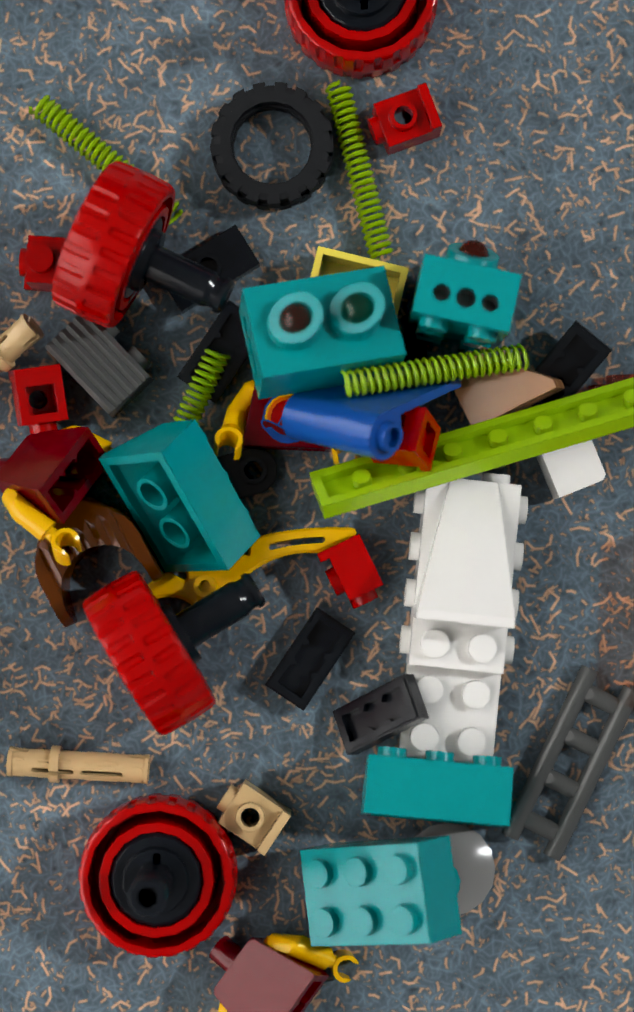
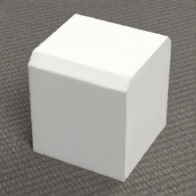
M592 440L536 457L553 500L603 481L606 475Z

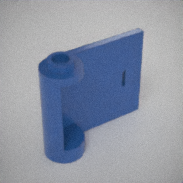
M456 377L454 382L449 379L447 383L441 380L440 384H437L434 380L432 386L428 382L425 386L419 383L417 388L412 383L410 389L405 385L403 390L397 385L395 391L390 387L388 392L384 391L382 386L380 394L375 389L373 395L367 391V394L364 396L360 390L358 397L352 393L350 398L346 395L345 385L296 393L288 399L284 406L282 427L285 434L294 440L377 460H386L396 452L402 443L401 414L461 387V381Z

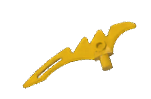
M317 527L261 535L248 549V554H243L229 570L186 571L185 580L171 572L164 573V578L156 582L151 581L148 586L157 599L164 597L179 598L192 605L228 582L239 580L241 578L240 575L243 573L250 574L272 560L293 554L320 553L355 536L357 532L355 528ZM325 538L323 543L299 544L273 550L269 548L272 544L291 540Z

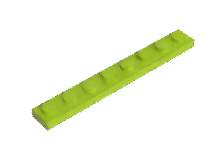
M634 377L442 433L439 435L430 472L421 471L419 467L374 463L369 457L365 456L310 472L311 486L324 519L633 428Z

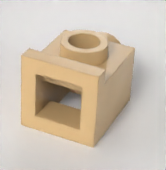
M246 779L239 789L231 784L216 807L223 812L218 823L256 848L264 856L291 817L292 811ZM245 809H255L260 816L258 822L255 824L245 823L241 816Z

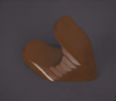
M87 494L64 524L55 525L57 530L62 528L73 529L79 536L82 552L77 551L73 546L61 548L69 555L71 565L63 566L57 563L53 555L51 543L48 540H38L35 556L36 575L51 607L64 627L77 623V616L70 598V579L76 565L92 550L105 546L120 547L132 553L139 560L154 582L165 577L163 569L137 523L123 511Z

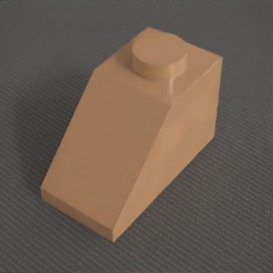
M522 367L519 372L514 369L510 373L507 370L505 374L499 372L498 375L492 373L490 377L486 373L483 378L479 374L476 379L472 376L468 380L463 377L461 387L454 391L470 425L523 410L565 389V386L560 379L531 369L525 371L523 370L524 367Z

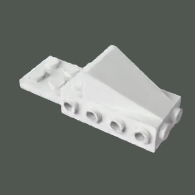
M483 473L482 481L461 478L414 492L413 513L421 515L419 532H411L408 560H416L414 579L406 578L404 606L411 607L410 626H401L399 653L407 654L406 674H414L429 719L400 733L398 748L407 749V758L425 759L426 751H441L454 753V762L473 764V755H494L501 674H504V664H512L514 657L515 638L514 636H507L508 628L515 629V618L517 617L519 606V590L512 589L513 571H521L524 555V544L516 542L518 524L526 523L528 513V496H521L522 485L510 484V475Z

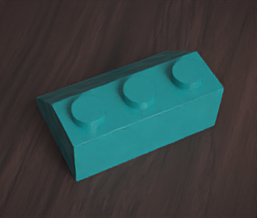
M196 419L162 423L109 450L98 458L165 572L229 570L261 536L251 519L248 509L240 500L230 482L228 473L221 466L208 442L205 432L200 428Z
M378 746L377 755L368 754L366 758L360 815L488 827L510 826L514 767L502 766L501 757L473 755V764L454 762V753L426 751L425 759L407 758V749Z

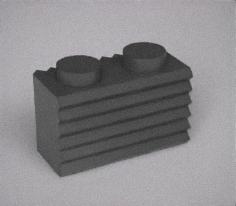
M77 316L45 348L111 417L115 418L153 381L146 372L152 364L134 345L125 351L114 339L120 333L116 327L105 328Z

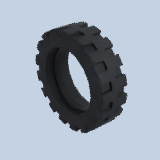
M265 82L253 84V89L246 92L242 89L235 93L233 100L229 104L225 103L218 112L219 117L213 123L211 130L210 151L214 168L225 189L235 195L240 202L246 205L257 206V209L270 211V208H279V210L289 209L298 202L303 203L307 201L313 192L317 189L319 190L325 181L328 171H330L334 148L331 123L324 115L321 105L316 100H311L308 97V93L298 87L296 90L288 88L287 83L275 82V86H265ZM277 110L291 114L303 124L310 137L311 151L307 164L298 175L286 182L267 184L255 181L242 171L235 159L234 142L237 131L248 118L259 112Z

